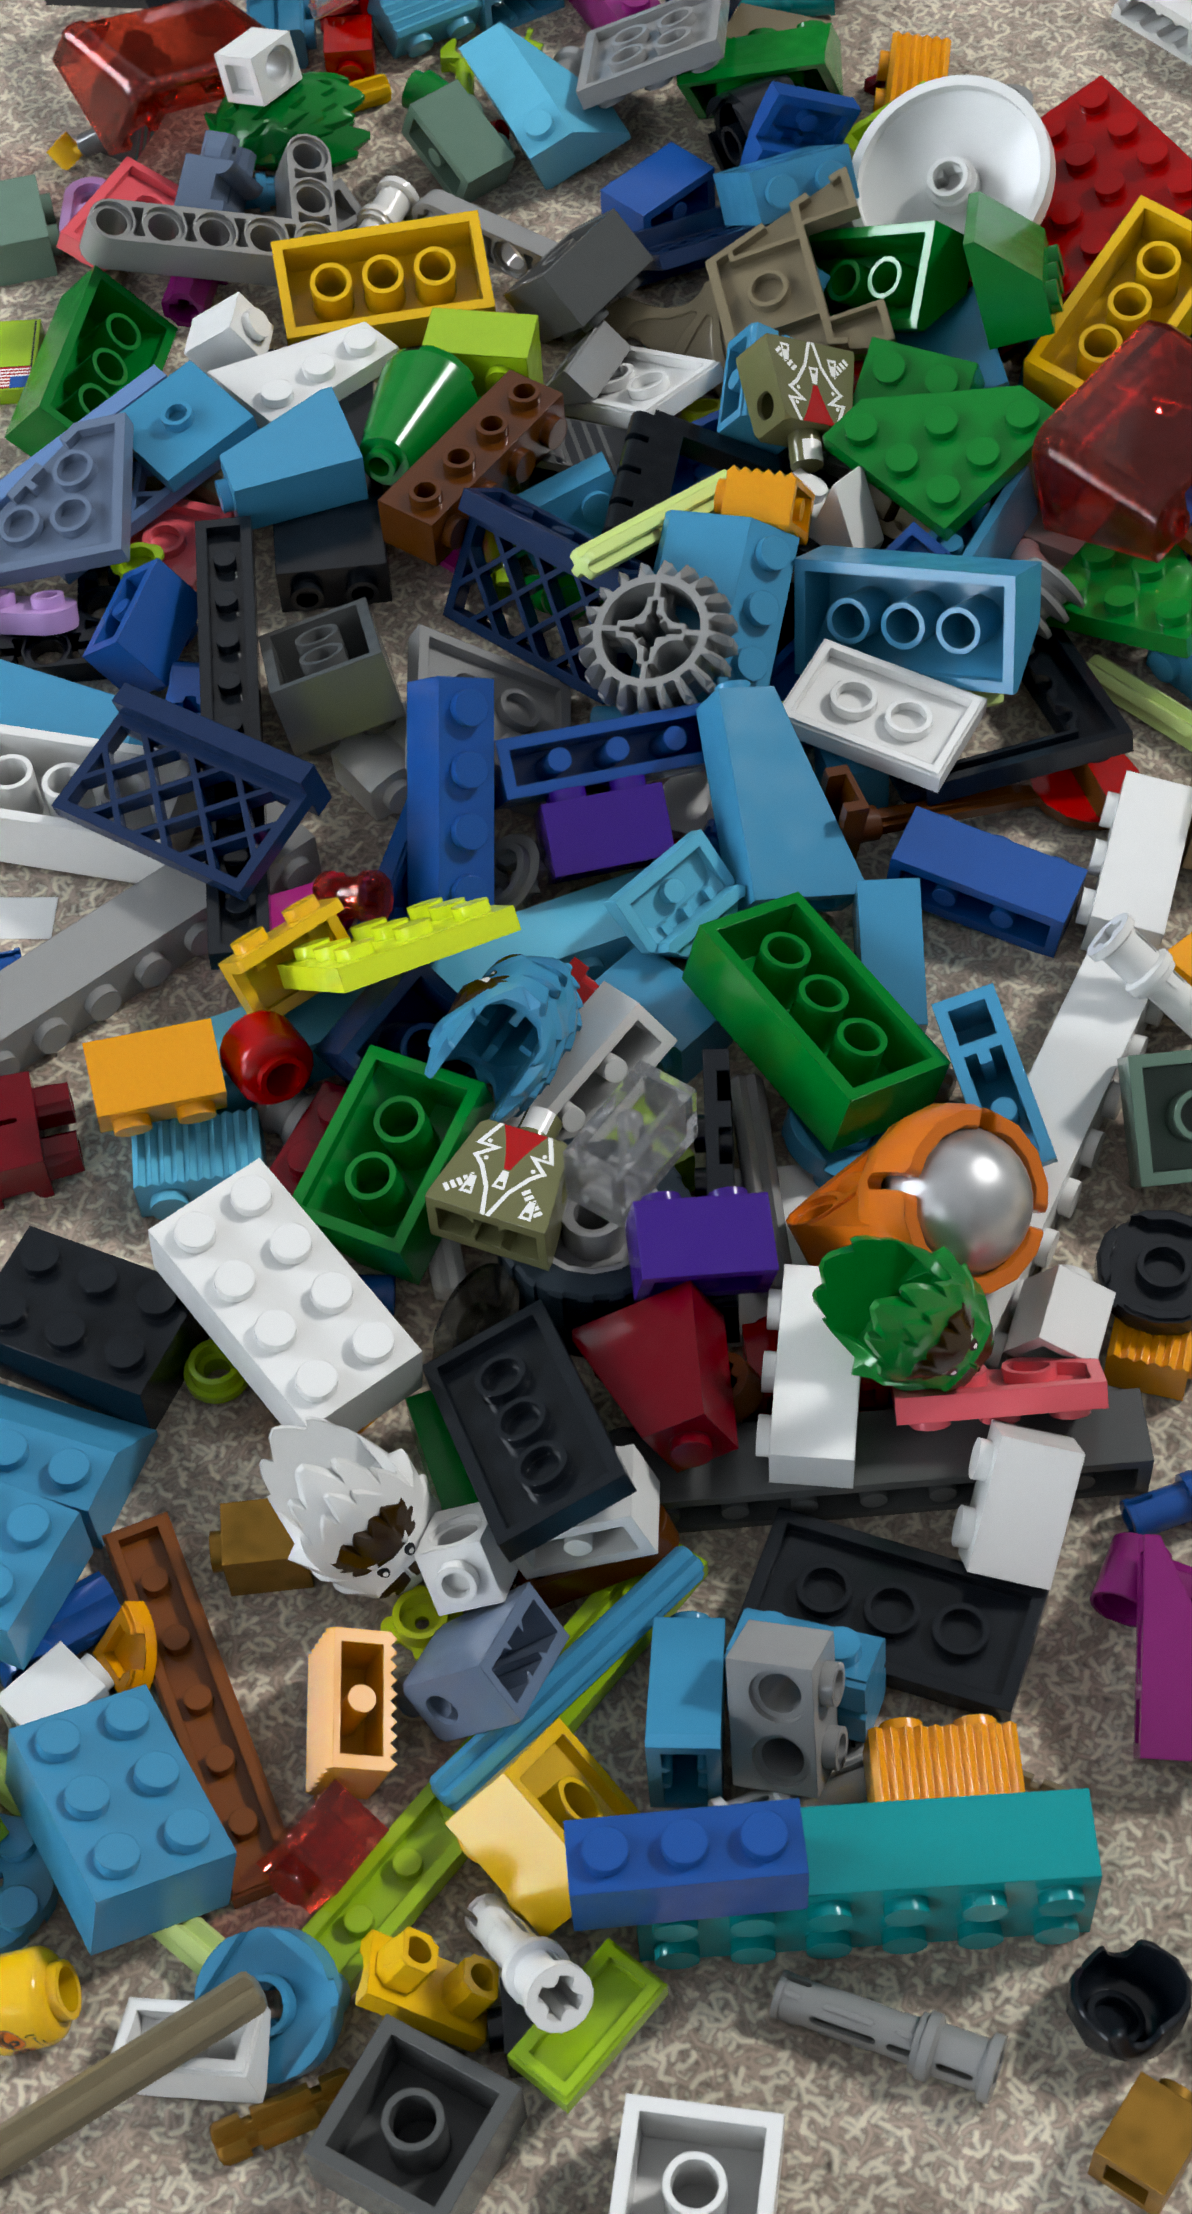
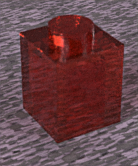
M334 1779L303 1806L256 1864L269 1875V1882L272 1888L281 1898L290 1904L302 1906L311 1914L338 1894L389 1829Z

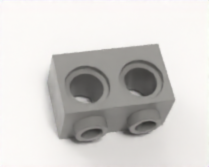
M748 1620L725 1658L733 1785L818 1799L832 1771H841L848 1749L847 1728L838 1725L837 1707L844 1693L845 1667L842 1662L835 1661L834 1631Z

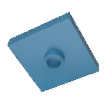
M191 360L120 412H125L134 425L133 457L173 493L217 461L219 455L259 429L254 416Z

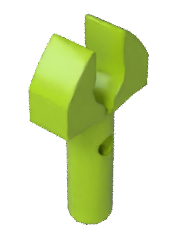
M453 38L440 49L441 73L453 72L455 80H459L468 94L474 95V73L466 60L457 52L456 38Z

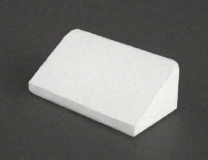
M129 1997L111 2053L193 2001ZM267 2006L264 2013L136 2094L253 2104L263 2103L267 2088L271 2010Z

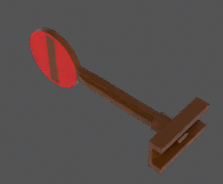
M1125 754L1110 757L1104 762L1084 764L932 806H927L926 801L922 800L915 803H905L878 809L874 805H868L847 764L824 768L820 786L856 861L860 843L879 840L882 834L904 831L916 806L937 814L948 815L956 821L1037 806L1043 813L1063 825L1086 831L1109 830L1099 826L1108 791L1120 793L1127 770L1139 774L1140 772Z

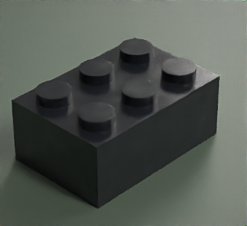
M29 1226L0 1272V1377L72 1405L156 1430L185 1380L184 1366L190 1353L198 1344L208 1340L210 1336L157 1271Z

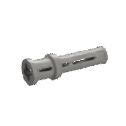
M784 1969L782 1976L778 1980L770 2007V2018L799 2025L858 2048L890 2057V2059L907 2064V2072L913 2074V2078L926 2082L930 2076L974 2091L976 2101L987 2105L993 2096L1008 2043V2036L998 2032L991 2038L948 2024L943 2013L932 2011V2013L924 2012L922 2017L907 2012L904 2013L876 2001L812 1981Z

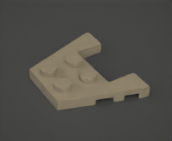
M847 167L838 169L829 175L830 183L809 197L805 192L790 202L791 210L767 227L760 223L705 261L727 347L729 341L748 325L756 322L779 331V336L787 335L802 341L854 351V354H867L872 336L897 343L884 298L830 316L809 236L862 218Z

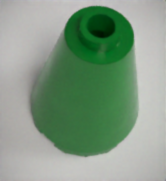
M422 345L419 350L405 351L406 348L398 350L384 365L359 445V450L363 456L365 473L374 481L384 485H393L482 397L481 395L479 398L477 397L472 385L475 377L470 369L452 353L431 345Z

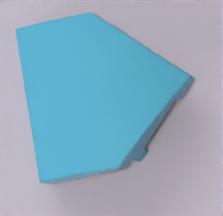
M702 829L687 833L603 904L641 953L688 960L699 925L736 913L738 911V901L745 897L746 886L734 885V877Z

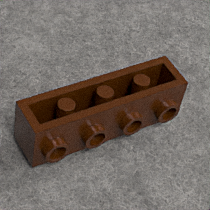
M509 370L378 499L383 541L436 567L453 550L459 549L462 546L469 520V515L458 510L463 489L503 488L511 492L519 483L526 481L534 467L551 450L557 449L566 436L567 421L565 420L563 393Z

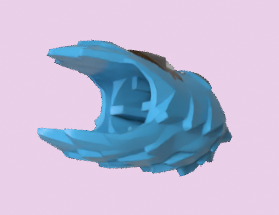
M510 954L492 965L483 975L482 979H477L464 985L456 995L448 1014L435 1025L429 1037L428 1046L431 1050L424 1074L431 1079L445 1061L458 1059L474 1067L479 1081L486 1084L490 1083L493 1086L495 1107L489 1119L504 1123L512 1117H519L530 1107L546 1086L550 1085L561 1058L565 1052H570L572 1049L576 1031H580L582 1028L581 1015L578 1009L583 1007V1002L577 992L580 985L571 975L573 968L571 964L564 963L554 957Z

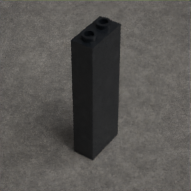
M374 380L339 401L358 447L375 394ZM365 473L368 499L273 524L275 572L282 613L295 611L309 612L317 609L339 607L366 597L368 605L392 602L388 543L383 541L378 499L384 494L383 484L374 481Z

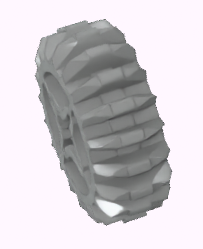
M664 560L657 574H654L649 565L641 562L638 577L632 580L627 574L618 571L620 587L613 592L608 588L599 587V595L604 601L601 607L585 606L586 616L593 623L578 628L579 638L586 645L578 651L580 662L585 668H588L585 671V678L593 689L596 688L599 691L598 696L606 705L613 706L617 704V709L624 716L634 715L637 711L640 714L657 711L660 708L678 707L684 703L689 706L699 703L696 696L704 691L707 695H711L715 691L716 685L712 681L715 676L731 677V667L725 658L738 655V645L734 638H732L733 635L738 633V623L734 616L729 614L732 606L725 594L717 593L718 587L711 578L707 576L700 578L696 570L688 565H685L677 572L672 563ZM676 606L685 607L696 612L700 617V630H690L685 623H679L680 621L675 614ZM617 653H627L631 659H637L636 663L641 669L640 678H635L619 671Z

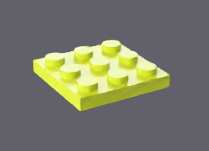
M438 897L407 907L409 918L403 917L387 922L386 917H381L357 924L350 928L353 937L351 939L343 938L330 942L329 937H324L298 945L293 948L295 958L277 964V968L284 989L345 994L520 931L521 927L514 905H490L488 897L477 898L467 902L465 897L444 902L442 897Z

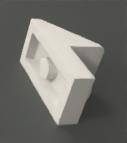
M856 467L838 480L831 489L827 487L821 478L808 474L801 468L793 472L815 494L809 531L810 538L821 546L830 545L879 549L881 547L884 536L862 467Z

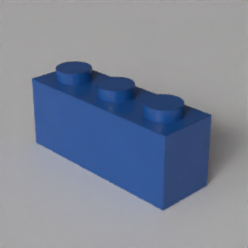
M916 806L892 854L886 879L920 878L922 910L1032 952L1054 958L1077 907L1088 870L1071 864L1063 858L1050 856L1015 843L1004 836L994 835L961 823L948 815L937 814Z
M800 1798L563 1821L569 1897L574 1931L808 1909L809 1869Z

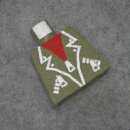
M765 333L736 358V365L754 435L762 443L788 447L790 468L793 472L798 468L803 469L807 473L816 472L824 466L823 451L826 449L824 448L822 436L853 407L854 351Z
M531 1106L526 1109L518 1127L490 1119L479 1122L425 1195L431 1234L549 1271L562 1229V1218L567 1198L573 1186L571 1148L565 1142L556 1140L562 1128L560 1118L546 1108Z

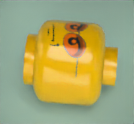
M35 1945L0 1954V2055L11 2056L59 2043L68 2034L72 2021L79 2017L82 2006L81 1986L73 1965L66 1959H60L53 1950L44 1946Z

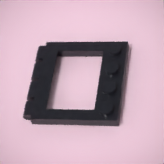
M657 409L654 415L644 411H635L630 416L625 443L623 444L617 475L615 476L601 534L670 498L679 455L718 470H728L735 465L740 470L746 466L751 471L758 468L764 473L769 469L774 474L781 471L786 476L791 472L793 473L790 468V460ZM822 469L808 473L821 478L829 489L840 480L828 475ZM808 537L806 545L798 544L796 557L821 545ZM659 543L638 554L635 558L654 567ZM794 568L783 616L793 621Z
M1049 626L1052 633L1050 639L1046 640L1037 634L1033 642L1035 652L1029 655L1022 682L1056 734L959 759L938 793L889 775V778L903 802L915 803L925 800L927 806H932L1084 764L1104 762L1110 757L1133 752V731L1064 629Z

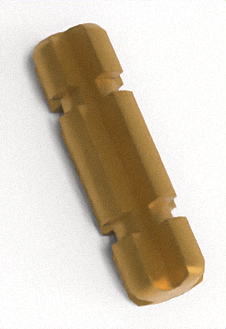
M339 2067L317 2077L319 2084L308 2088L306 2082L263 2100V2103L249 2106V2115L240 2118L238 2112H235L213 2122L209 2127L210 2137L221 2163L224 2166L234 2165L254 2156L252 2149L262 2145L264 2151L318 2128L321 2123L320 2119L324 2118L348 2078L350 2071L345 2067Z

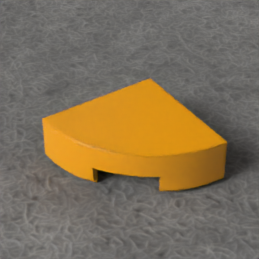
M124 1601L92 1652L97 1661L113 1679L114 1688L117 1693L146 1684L150 1691L154 1679L157 1662L156 1632L151 1614L144 1601Z

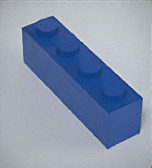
M436 676L407 682L408 907L438 897H442L443 902L459 897H465L466 902L488 897L490 905H494V679Z
M702 702L690 706H678L495 740L494 810L542 802L549 798V792L569 787L585 786L586 793L604 790V787L609 786V781L627 776L645 774L647 782L705 771L706 767L696 715V708Z

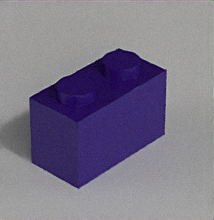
M729 1186L715 1189L707 1196L681 1198L678 1192L658 1191L643 1196L640 1201L632 1202L625 1222V1233L634 1302L642 1301L689 1280L706 1297L769 1291L779 1271L768 1192L748 1193V1190L744 1187Z

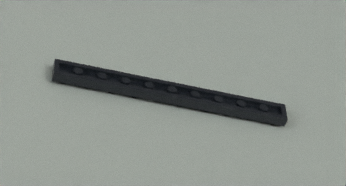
M251 516L195 521L201 716L263 742L254 531ZM229 780L204 788L208 806L238 796L236 783ZM266 805L253 808L252 814L255 828L267 824ZM242 812L211 822L215 841L245 831ZM249 847L219 856L220 870L237 878L251 858ZM269 868L246 901L206 884L208 956L211 969L218 970L220 969L218 963L234 954L230 947L233 941L260 926H263L266 933L272 930Z

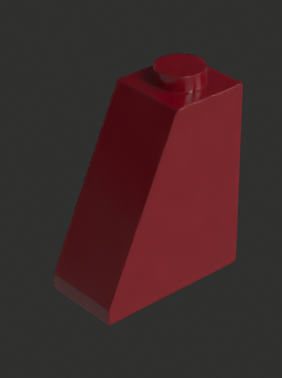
M691 1280L572 1330L573 1342L638 1434L677 1473L689 1468L702 1466L711 1459L739 1449L724 1315Z

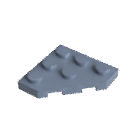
M125 412L73 423L59 438L63 446L44 466L36 462L6 493L10 502L0 511V587L130 561L134 425Z

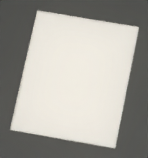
M0 897V939H50L52 937L58 897Z

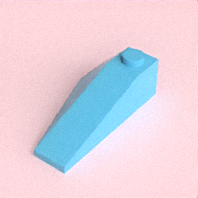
M498 22L459 47L462 56L546 190L554 188L631 139L630 133L612 106L599 108L596 105L583 110L576 93L578 77L501 22Z

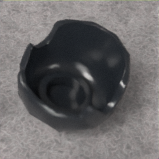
M1140 1939L1128 1950L1114 1953L1107 1951L1104 1946H1099L1070 1977L1067 1987L1066 2012L1084 2044L1093 2051L1125 2062L1145 2061L1161 2054L1181 2033L1191 2010L1192 1981L1179 1959L1152 1941Z

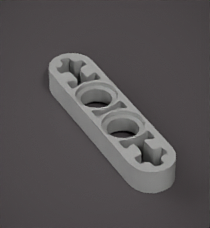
M440 189L429 191L412 207L413 220L478 210L488 266L518 280L558 243ZM511 245L520 253L522 259L513 251Z

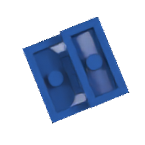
M771 81L751 125L740 166L807 146L842 144L862 110L853 97Z

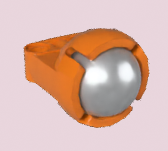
M936 1103L912 1113L890 1126L874 1146L857 1157L788 1215L786 1222L810 1266H819L821 1259L828 1252L851 1245L850 1239L860 1235L894 1238L927 1250L930 1253L945 1246L952 1252L959 1264L966 1263L973 1279L980 1284L985 1296L1017 1280L1037 1255L1043 1237V1229L1030 1226L1032 1213H1045L1047 1210L1048 1182L1037 1149L1019 1125L988 1108H981L975 1104Z

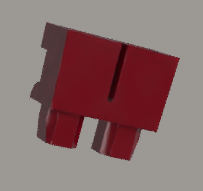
M29 1071L0 1076V1210L5 1209L4 1199L32 1191L37 1196L43 1198L55 1196L52 1180L86 1171L76 1130L46 1137L44 1133L45 1129L77 1123L74 1102L68 1082L34 1088Z

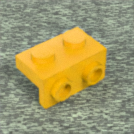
M314 894L308 895L284 909L281 913L286 921L266 933L263 926L247 932L230 944L234 954L218 963V966L247 1014L262 1010L275 1011L283 1016L319 993V991L284 989L277 964L294 959L293 948L303 943L324 937H329L330 942L350 938L336 915L344 909L338 897L317 900Z

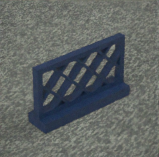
M717 206L633 232L654 258L640 272L644 281L638 287L706 267L705 261L756 226L725 225L721 206Z
M464 488L458 510L469 515V520L443 616L604 705L605 703L598 696L599 691L596 688L593 689L585 678L587 668L580 662L578 651L586 645H579L571 618L584 610L586 611L585 606L600 607L599 602L602 601V598L599 595V587L608 588L612 592L620 587L618 571L627 574L632 580L638 577L641 562L646 563L633 557L593 580L588 579L586 576L577 578L571 571L574 563L570 558V554L575 548L594 539L595 536L503 488ZM486 530L493 533L500 553L499 557L489 563L486 562L482 550ZM529 552L534 556L540 578L526 585L518 558ZM504 567L513 594L499 601L491 574ZM568 574L574 576L581 596L580 601L569 607L566 606L558 582L559 579ZM475 583L478 584L486 608L476 615L465 609L470 586ZM545 589L553 616L539 623L530 596ZM517 604L525 631L517 636H513L509 632L503 611ZM555 626L558 628L566 652L556 659L550 656L543 633ZM617 653L618 669L622 673L627 660V653Z
M125 682L112 699L119 713L51 806L63 818L246 901L307 812L319 816L332 796L314 764ZM127 736L142 742L144 755L115 764L113 755ZM181 759L189 762L190 776L161 785L158 767ZM148 771L151 788L121 798L118 780ZM227 780L236 783L237 797L208 806L204 788ZM108 784L110 802L89 809L78 805L89 789ZM194 791L198 809L167 819L164 801ZM275 801L286 805L277 821L255 828L252 814L253 808ZM154 804L157 823L136 830L126 827L124 814ZM242 812L245 831L215 841L211 822ZM201 826L204 845L182 852L173 849L171 835ZM249 847L251 858L237 878L220 870L219 856Z

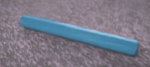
M677 1546L671 1550L557 1658L521 1722L476 1734L431 1776V1790L437 1799L450 1810L457 1811L478 1789L535 1739L653 1627L654 1617H663L703 1579L704 1565L700 1559L685 1546Z

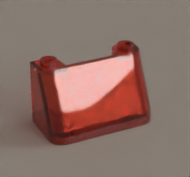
M180 0L90 22L76 21L67 26L62 32L61 40L57 45L52 61L109 156L131 151L133 143L129 137L142 126L146 125L149 132L158 130L165 114L222 100L226 93L214 54L251 27H266L230 0Z
M1147 320L1141 324L1038 430L1032 449V462L1045 530L1155 563H1159L1174 545L1181 542L1186 536L1190 525V514L1187 510L1185 492L1192 486V338L1174 325L1156 320Z

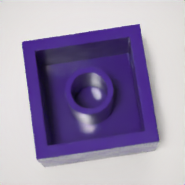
M645 774L609 781V786L604 787V793L587 796L585 786H575L549 792V798L545 799L546 804H541L534 814L539 845L545 850L543 863L549 870L546 875L547 885L649 866L674 845L662 782L646 784Z

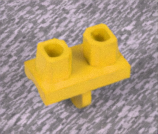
M410 1926L394 1938L372 1929L361 1940L360 1953L363 1957V1971L356 1992L355 2005L381 2015L382 2020L387 2013L418 2031L472 2053L486 2042L487 2009L498 1998L499 1967L496 1962L477 1954L464 1958L459 1964L448 1961L438 1956L439 1947L431 1935Z

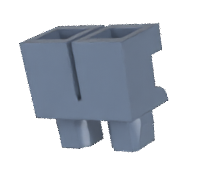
M206 130L201 154L186 153L174 205L244 213L247 200L258 198L263 191V187L252 178L256 155L251 150L239 147L240 140L235 135Z

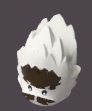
M307 1416V1427L291 1425L273 1427L268 1436L273 1460L262 1459L259 1467L261 1476L270 1492L267 1498L295 1543L288 1560L311 1570V1573L320 1581L333 1582L334 1588L343 1594L383 1599L398 1596L420 1584L424 1579L414 1554L434 1512L441 1511L439 1501L431 1494L427 1476L417 1473L408 1454L402 1448L388 1454L355 1431L344 1426H337L323 1418Z

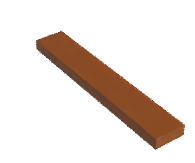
M161 1513L103 1535L102 1539L124 1600L144 1601L151 1614L157 1640V1662L153 1682L171 1732L237 1851L230 1896L234 1909L304 1882L168 1513Z

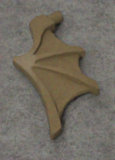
M710 281L704 282L701 292L692 301L682 306L660 308L626 296L623 299L614 301L606 308L609 314L604 320L626 342L633 337L647 349L721 362L723 371H725L727 345ZM723 382L711 389L720 398Z

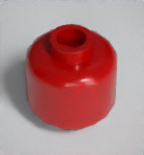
M259 1010L240 1018L231 1025L223 1036L219 1049L222 1068L244 1097L259 1105H275L297 1095L310 1079L314 1067L313 1052L306 1040L288 1018L275 1011Z

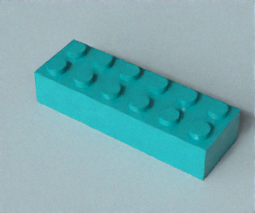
M1089 1788L801 1807L809 1869L808 1909L636 1925L640 1962L655 1961L656 1966L672 1970L693 1967L700 1962L701 1957L731 1956V1960L736 1963L752 1965L771 1961L776 1957L777 1952L806 1951L807 1955L811 1958L827 1960L848 1955L851 1953L852 1947L882 1946V1949L887 1953L903 1955L924 1950L928 1946V1942L958 1941L960 1947L973 1950L995 1947L1004 1941V1937L1034 1936V1940L1041 1944L1067 1943L1077 1939L1080 1932H1090L1102 1880Z

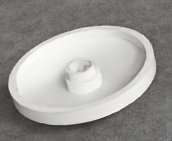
M952 75L917 85L897 97L878 114L865 131L856 148L852 164L860 195L856 200L862 218L853 220L852 223L854 227L937 220L964 234L969 194L980 191L1040 225L1049 208L1056 178L1055 154L1048 131L1032 105L1016 90L997 80L976 75Z

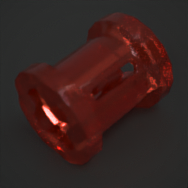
M377 869L363 870L357 876H347L344 872L323 871L317 876L312 887V892L317 900L339 898L344 909L336 915L341 923H344L347 919H358L362 923L381 917L388 919L392 911L394 902L393 887L386 874Z

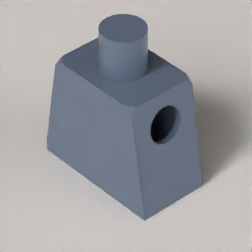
M527 1582L510 1590L505 1602L475 1608L445 1623L435 1631L410 1673L397 1679L398 1681L394 1685V1691L397 1693L395 1697L396 1704L401 1712L410 1718L421 1716L436 1737L445 1742L517 1724L523 1720L570 1636L531 1583Z

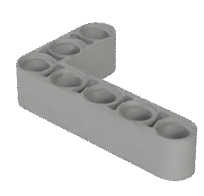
M298 134L289 140L274 177L277 217L120 199H101L95 202L89 211L80 239L79 247L81 254L87 262L102 269L278 287L271 241L338 231L329 149L322 140L309 134Z

